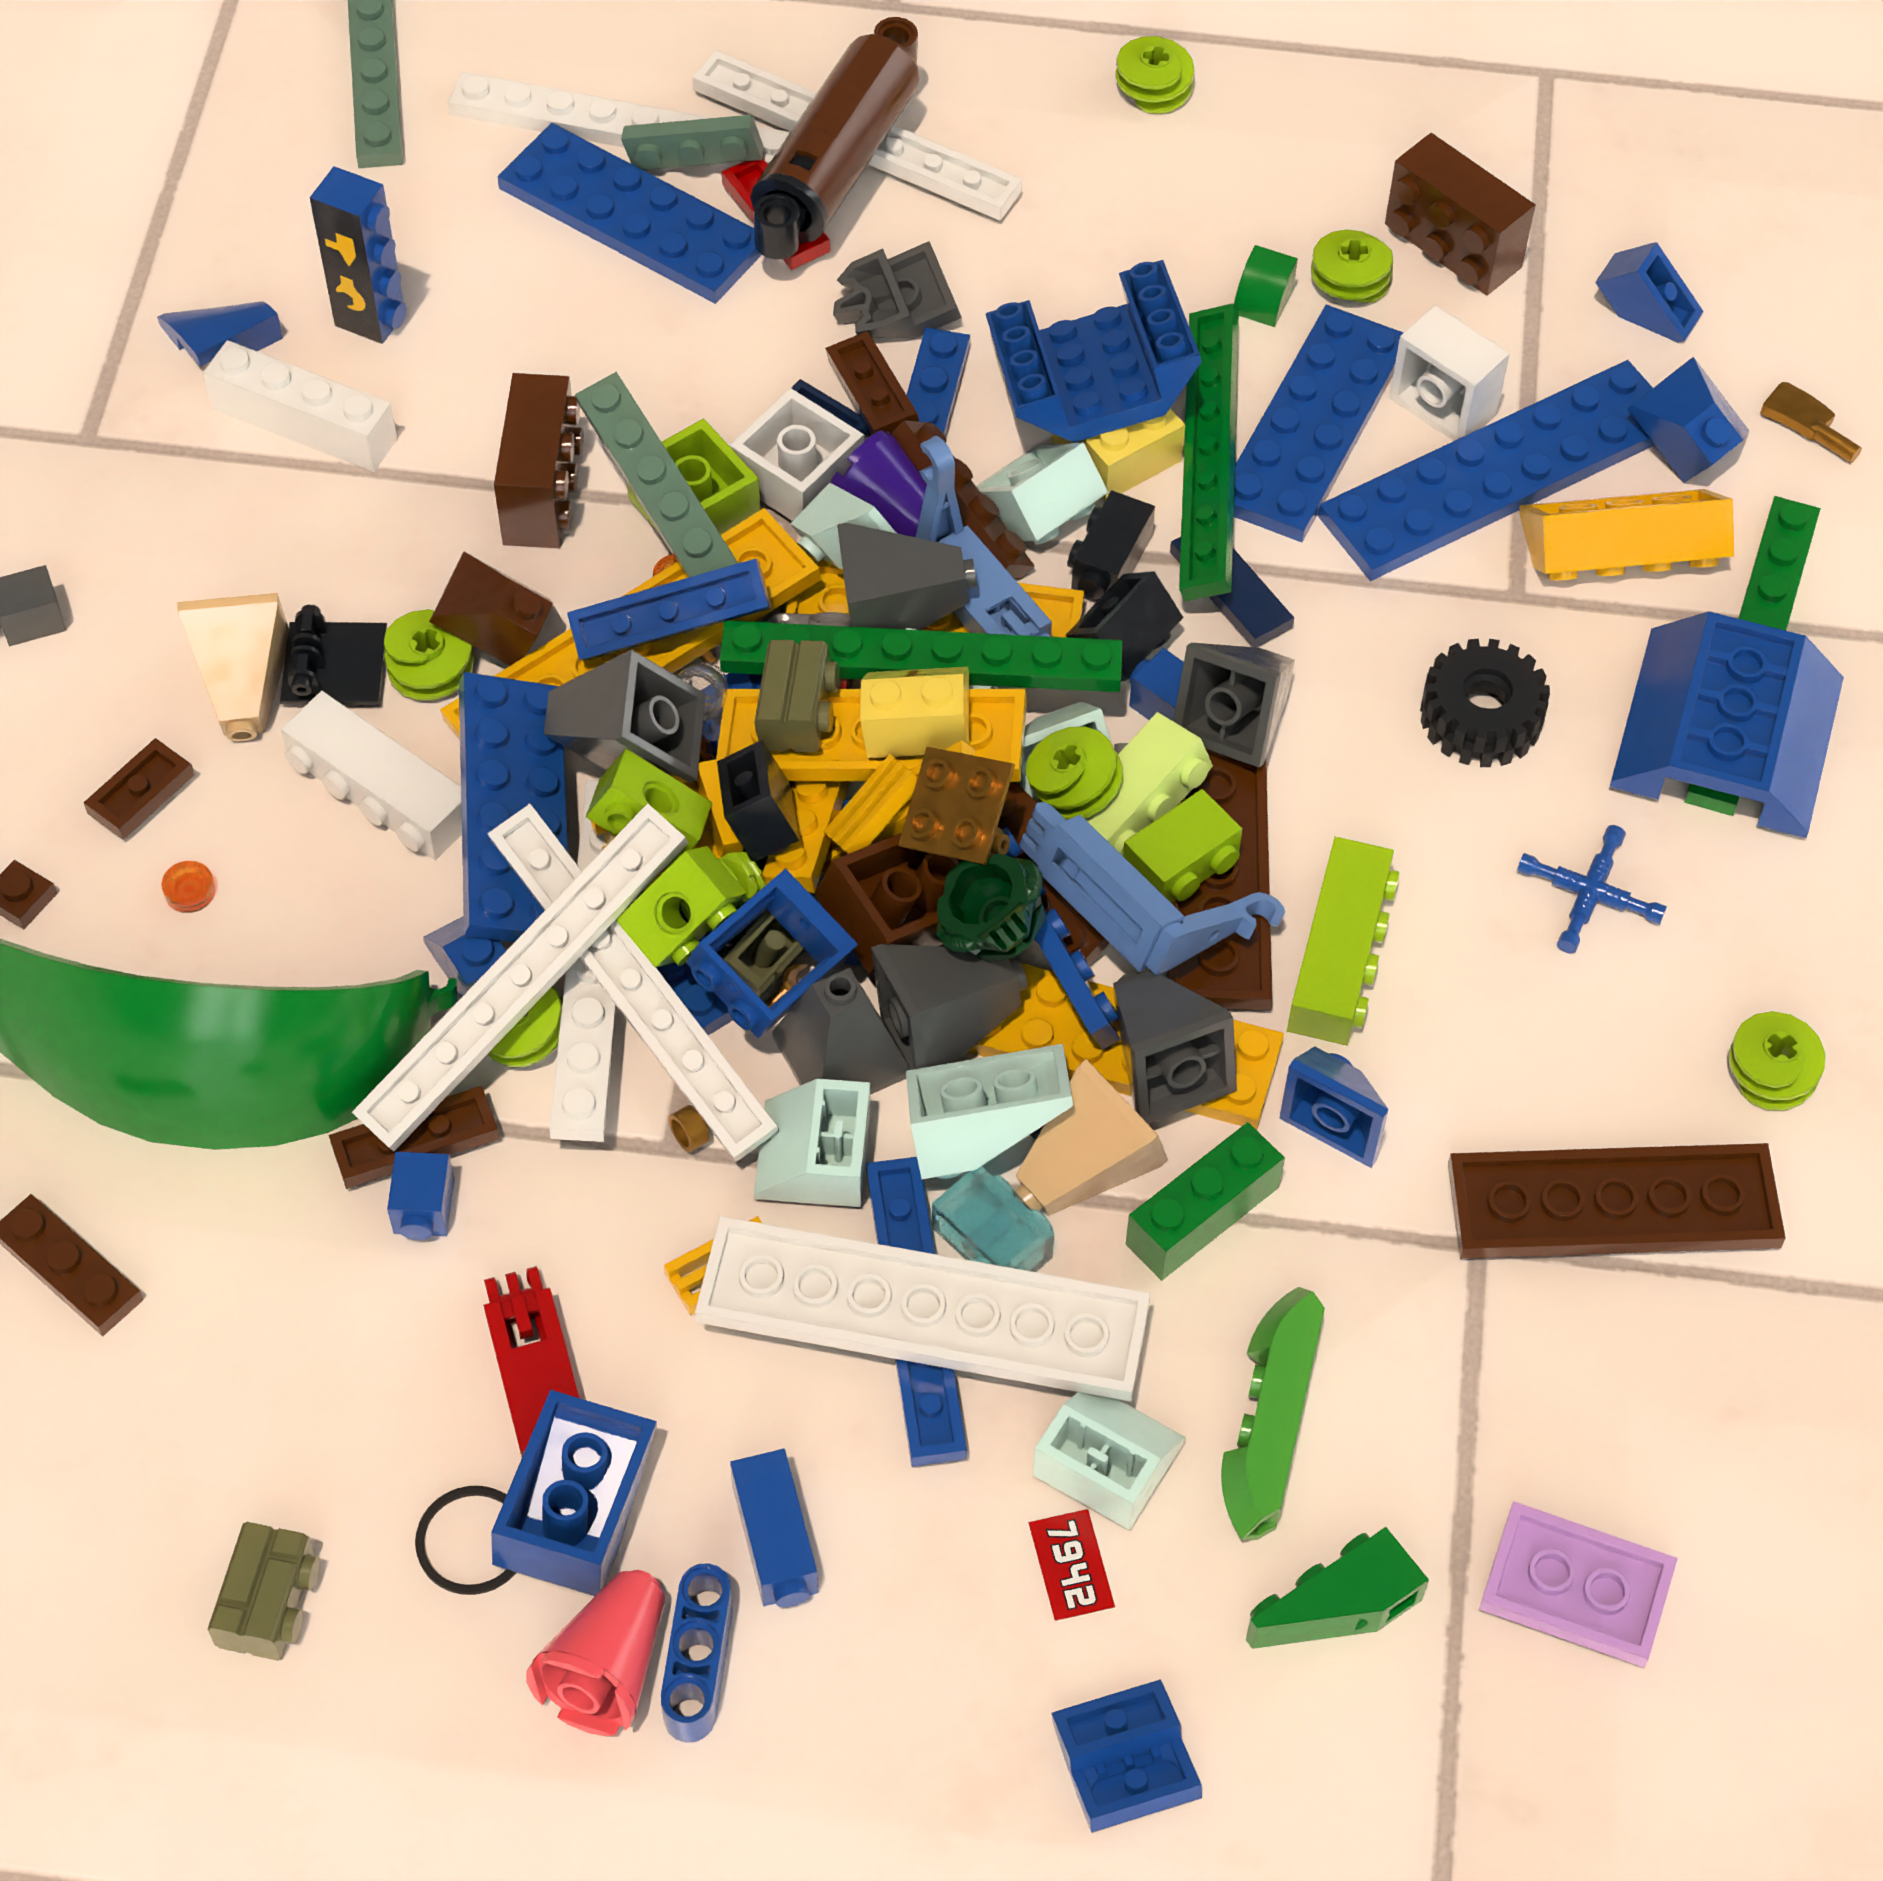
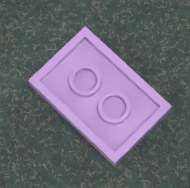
M1513 1501L1479 1610L1645 1668L1650 1657L1678 1558Z

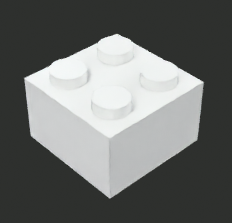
M1434 305L1400 336L1389 398L1455 441L1483 428L1497 415L1510 353L1502 349L1496 342L1488 340L1465 325L1458 317L1452 316Z
M790 388L729 446L759 478L760 500L793 521L830 483L836 472L844 476L852 464L847 458L864 442V434Z

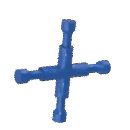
M1609 825L1603 835L1604 845L1602 850L1594 856L1586 876L1561 866L1556 869L1542 864L1536 857L1523 853L1517 872L1528 876L1536 874L1552 880V885L1578 894L1569 914L1571 922L1568 929L1561 933L1557 942V947L1565 953L1572 954L1576 952L1580 943L1579 933L1583 924L1589 922L1597 902L1623 912L1625 909L1632 910L1644 915L1650 922L1658 925L1661 924L1667 906L1657 902L1647 903L1630 897L1631 892L1605 883L1614 864L1612 856L1615 849L1622 845L1626 836L1624 829L1619 826Z

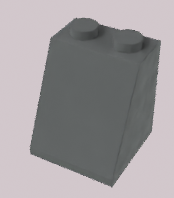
M631 649L549 691L544 735L605 770H608L623 750L627 748L679 782L692 783L698 777L706 694Z

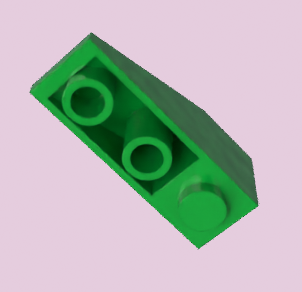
M1384 1527L1371 1537L1367 1533H1362L1344 1546L1340 1552L1342 1557L1326 1568L1322 1563H1318L1305 1571L1295 1583L1297 1587L1282 1598H1279L1277 1594H1273L1261 1601L1250 1613L1251 1619L1245 1640L1252 1649L1378 1632L1422 1601L1429 1579L1387 1527Z

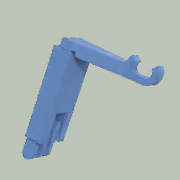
M934 436L922 442L920 447L923 453L929 457L932 465L919 471L927 486L916 538L961 547L963 560L973 559L977 588L968 589L969 603L952 613L969 633L1051 637L1052 621L968 525L963 527L954 488L955 461L949 447L939 436Z
M1045 802L1036 804L1032 813L1033 817L1029 820L1026 833L1023 834L1019 843L1020 848L1038 865L1042 876L1138 972L1149 968L1157 976L1235 932L1249 940L1256 927V918L1251 916L1253 914L1263 916L1270 925L1277 927L1285 914L1283 905L1276 898L1266 893L1258 892L1227 905L1184 916L1081 815L1066 820L1054 807Z

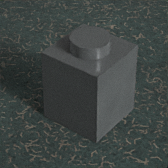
M46 565L0 577V628H3L9 647L66 631Z

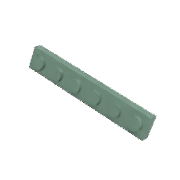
M348 0L355 144L358 169L403 165L393 0Z
M617 371L576 393L575 397L578 405L686 577L689 578L738 564Z

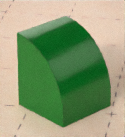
M1255 245L1243 270L1234 300V306L1238 315L1275 327L1294 290L1298 258Z

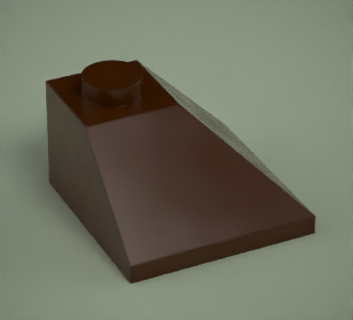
M464 551L429 622L511 666L525 657L539 636L553 602L548 597Z

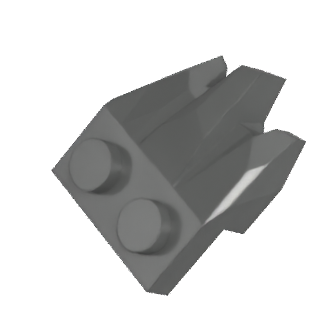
M930 241L887 259L882 248L851 262L837 279L841 285L852 292L834 302L833 316L839 323L856 322L855 331L857 335L868 331L871 337L922 336L925 327L937 329L962 318Z

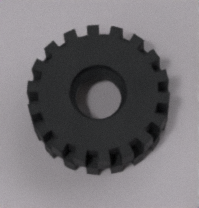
M1479 638L1469 639L1466 649L1463 650L1459 643L1450 646L1448 655L1446 656L1441 652L1435 658L1434 666L1429 668L1420 712H1422L1421 724L1423 729L1429 728L1427 738L1433 745L1439 741L1443 742L1441 753L1447 757H1450L1454 751L1461 754L1459 763L1469 765L1471 758L1480 759V767H1491L1492 760L1498 758L1501 766L1510 764L1513 753L1522 758L1528 753L1529 746H1535L1539 739L1549 705L1550 686L1545 685L1547 676L1543 668L1534 671L1536 660L1530 654L1526 655L1523 659L1518 657L1520 648L1511 643L1508 649L1504 650L1498 648L1500 640L1489 639L1488 646H1480ZM1476 691L1489 692L1498 696L1504 702V705L1491 709L1482 708L1473 704L1466 695Z

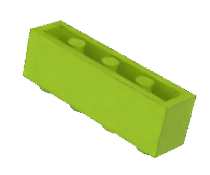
M1334 836L1291 1004L1286 1032L1348 1046L1352 1026L1362 1029L1369 998L1361 997L1360 992L1362 984L1373 986L1380 955L1370 953L1373 941L1383 943L1390 913L1381 911L1383 899L1394 900L1400 874L1399 871L1390 870L1394 855L1393 849Z

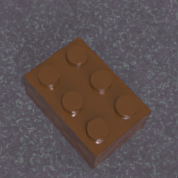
M1431 132L1395 160L1385 224L1397 235L1404 237L1424 251L1431 259L1438 261L1458 275L1466 284L1472 285L1488 296L1522 268L1536 204Z
M512 373L494 480V491L503 545L560 549L562 531L570 530L572 502L567 501L568 492H576L578 466L573 464L574 455H582L584 433L583 427L575 426L579 423L580 406L576 397L572 396L570 376Z
M899 833L833 860L814 894L823 908L856 941L858 945L853 952L867 973L871 975L874 974L871 951L873 946L879 944H886L887 946L890 944L942 945L936 935L938 898L944 894L947 873L963 860L900 847L898 845L902 833Z

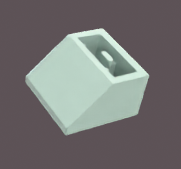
M815 1079L765 1100L764 1109L777 1125L778 1132L760 1144L754 1199L861 1207L871 1115L870 1083Z
M1078 1392L1062 1405L1036 1445L1033 1476L1130 1530L1178 1454L1186 1437L1118 1399Z

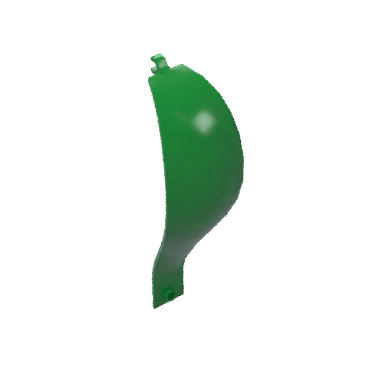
M0 939V1053L53 1097L98 1124L152 1143L212 1150L269 1147L326 1134L358 1119L352 1111L431 1030V1017L438 1011L451 1008L457 1003L456 978H449L447 985L443 988L433 989L429 985V971L415 970L396 979L347 986L263 987L213 984L141 976L90 966Z

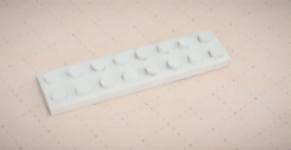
M720 1216L695 1310L696 1323L1131 1402L1151 1293Z

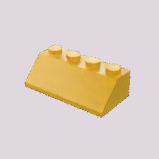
M1706 489L1519 506L1520 519L1533 568L1548 574L1549 580L1578 578V571L1595 569L1597 576L1625 574V566L1642 565V570L1647 572L1667 571L1672 569V562L1689 561L1690 567H1713L1719 565L1718 558L1734 557L1733 499Z

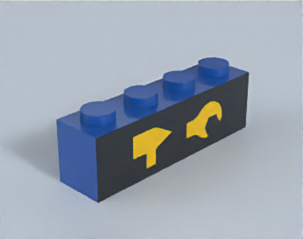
M333 166L309 198L334 324L336 327L383 344L393 329H398L402 325L407 310L406 304L403 301L401 274L397 266L396 244L392 237L389 220L390 209L387 206L384 185Z

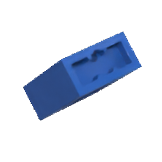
M785 868L696 946L686 963L691 968L692 975L697 983L705 990L713 991L727 1005L728 1012L734 1022L741 1028L750 1030L759 1039L791 1010L811 984L827 978L840 967L858 944ZM765 910H768L818 962V965L770 1008L717 953Z

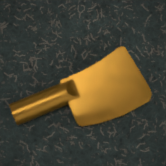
M1781 382L1763 403L1760 411L1763 416L1780 422L1809 440L1819 442L1850 463H1853L1862 450L1861 446L1829 427L1835 418V413L1802 389L1789 382Z

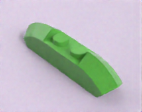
M1297 1287L1287 1293L1270 1308L1258 1324L1247 1350V1354L1258 1363L1255 1364L1248 1397L1259 1400L1255 1416L1244 1413L1237 1446L1242 1448L1224 1452L1221 1468V1483L1225 1506L1241 1540H1258L1276 1530L1325 1310V1307L1313 1291Z

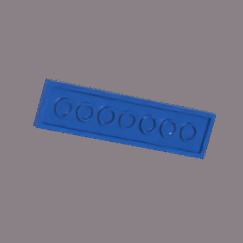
M1629 360L1623 361L1319 504L1318 517L1369 581H1373L1519 511L1520 505L1534 504L1655 446L1627 409L1653 387Z

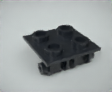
M304 605L301 611L296 613L295 622H289V636L286 646L280 704H308L316 695L323 691L342 705H379L385 653L384 638L387 623L326 622L318 606Z

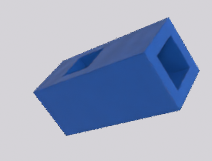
M785 1448L730 1461L732 1486L763 1607L776 1604L778 1607H792L805 1602L809 1595L818 1593V1575Z

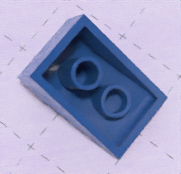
M550 1390L491 1531L492 1565L595 1596L605 1586L618 1553L656 1431L657 1421Z

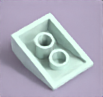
M1063 1044L906 1071L910 1125L921 1179L933 1177L949 1179L960 1175L962 1172L974 1171L1073 1106Z

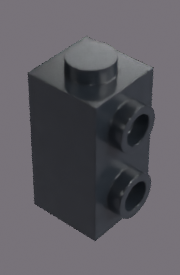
M1111 490L1103 506L1096 505L1093 508L1088 519L1085 539L1083 541L1076 540L1072 546L1067 566L1073 569L1071 589L1082 590L1085 596L1092 599H1100L1123 574L1133 573L1153 536L1155 506Z

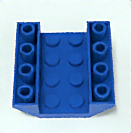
M1163 260L1142 262L1136 264L1130 270L1119 273L1126 304L1118 307H1104L1097 310L1094 314L1075 320H1061L1045 329L1039 330L1030 300L1020 303H1006L998 307L997 310L985 313L1017 418L1074 443L1166 415L1202 361Z
M1708 611L1651 628L1609 787L1658 800L1665 777L1762 802L1757 826L1807 838L1844 677L1807 636Z

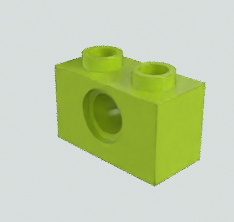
M625 748L599 779L585 817L617 836L649 804L683 834L688 841V844L666 866L668 868L686 850L693 849L700 841L712 802Z
M708 846L686 850L616 921L655 968L671 963L681 966L686 963L696 946L700 943L699 940L710 929L714 931L737 911L734 906L747 893ZM681 899L685 900L690 907L691 915L688 923L682 919L679 913Z

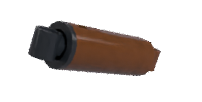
M888 17L881 20L875 26L874 34L859 36L848 46L754 185L750 196L754 210L755 248L761 255L775 260L785 259L792 256L798 250L800 243L812 242L822 235L916 92L920 80L917 67L918 30L913 22L906 18Z

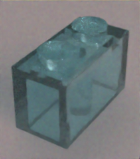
M982 1166L974 1171H969L932 1203V1229L965 1260L1037 1272L1053 1258L1055 1233L1049 1220L1040 1211L1027 1209L1016 1198L1013 1188L1002 1176L998 1174L992 1176Z

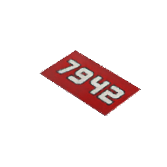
M1088 1509L1028 1522L1055 1621L1115 1608Z

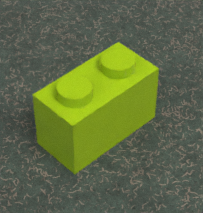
M1201 789L1124 841L1123 857L1170 903L1175 900L1184 901L1198 889L1201 882L1214 873H1225L1237 862L1240 855L1242 828Z

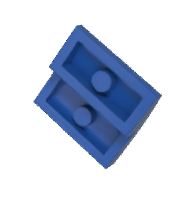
M1161 1679L1051 1713L1063 1757L1091 1833L1202 1798V1784L1181 1739V1724Z

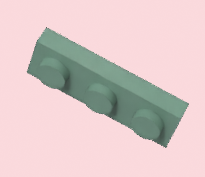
M753 115L629 125L623 127L621 137L631 164L642 170L762 160L764 149Z

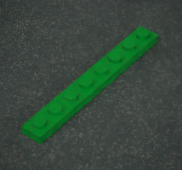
M1233 303L1189 313V327L1202 362L1188 381L1186 387L1179 590L1185 602L1232 592L1239 315Z
M1774 496L1738 619L1787 630L1821 508ZM1690 784L1684 803L1733 816L1740 796Z
M724 620L720 654V671L723 673L763 675L767 647L771 640H794L796 644H800L801 640L824 641L828 644L831 662L839 663L840 678L862 679L868 672L968 667L969 685L1120 692L1122 640Z

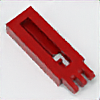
M537 1266L526 1269V1278L530 1286L527 1289L520 1290L516 1271L505 1274L509 1293L500 1295L499 1285L495 1277L484 1279L489 1303L483 1306L521 1458L549 1391L554 1390L579 1398L551 1288L543 1289ZM535 1319L540 1341L516 1347L511 1325L517 1324L521 1340L534 1336L530 1320Z

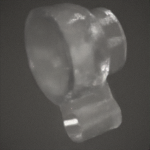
M703 662L690 665L683 669L677 677L706 694L702 732L706 739L717 741L719 740L723 713L721 709L727 697L725 674L718 666L712 663Z

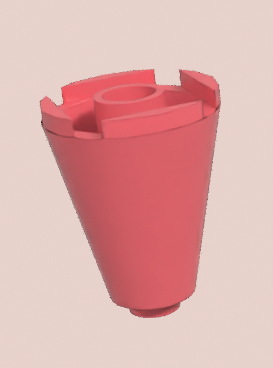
M641 1570L617 1573L537 1654L526 1671V1683L534 1698L542 1706L548 1697L562 1708L557 1718L572 1727L591 1734L613 1736L617 1733L619 1727L624 1726L625 1730L630 1727L637 1712L666 1603V1597L657 1579Z

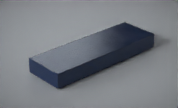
M1181 536L1171 541L1170 553L1179 563ZM1233 548L1232 592L1210 596L1209 598L1252 647H1258L1292 629L1294 616Z

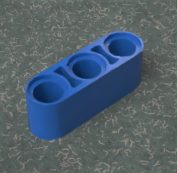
M710 1563L697 1564L689 1568L683 1574L679 1583L661 1690L664 1725L672 1737L685 1743L697 1742L705 1738L712 1731L716 1721L733 1613L730 1580L725 1571L719 1566ZM702 1591H713L720 1595V1598L715 1603L708 1606H701L692 1601L694 1596ZM701 1644L712 1650L702 1660L693 1661L683 1656L687 1648L693 1645ZM687 1699L699 1701L703 1705L702 1709L692 1716L684 1717L673 1711L679 1702Z

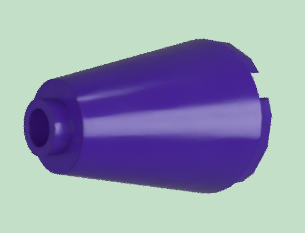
M878 431L867 438L847 458L852 464L844 476L836 472L830 483L874 506L897 534L916 537L927 483L897 439L889 432Z

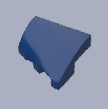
M263 301L164 313L157 316L159 325L179 350L185 348L199 367L211 362L227 340L258 352L283 339L277 312Z

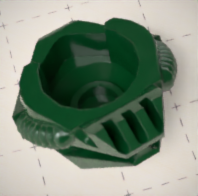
M995 854L989 857L987 865L961 861L947 873L944 894L938 898L936 935L941 943L952 951L970 952L989 963L1017 956L1031 945L1046 920L1040 897L1043 885L1042 872L1031 860L1012 858L1003 854Z

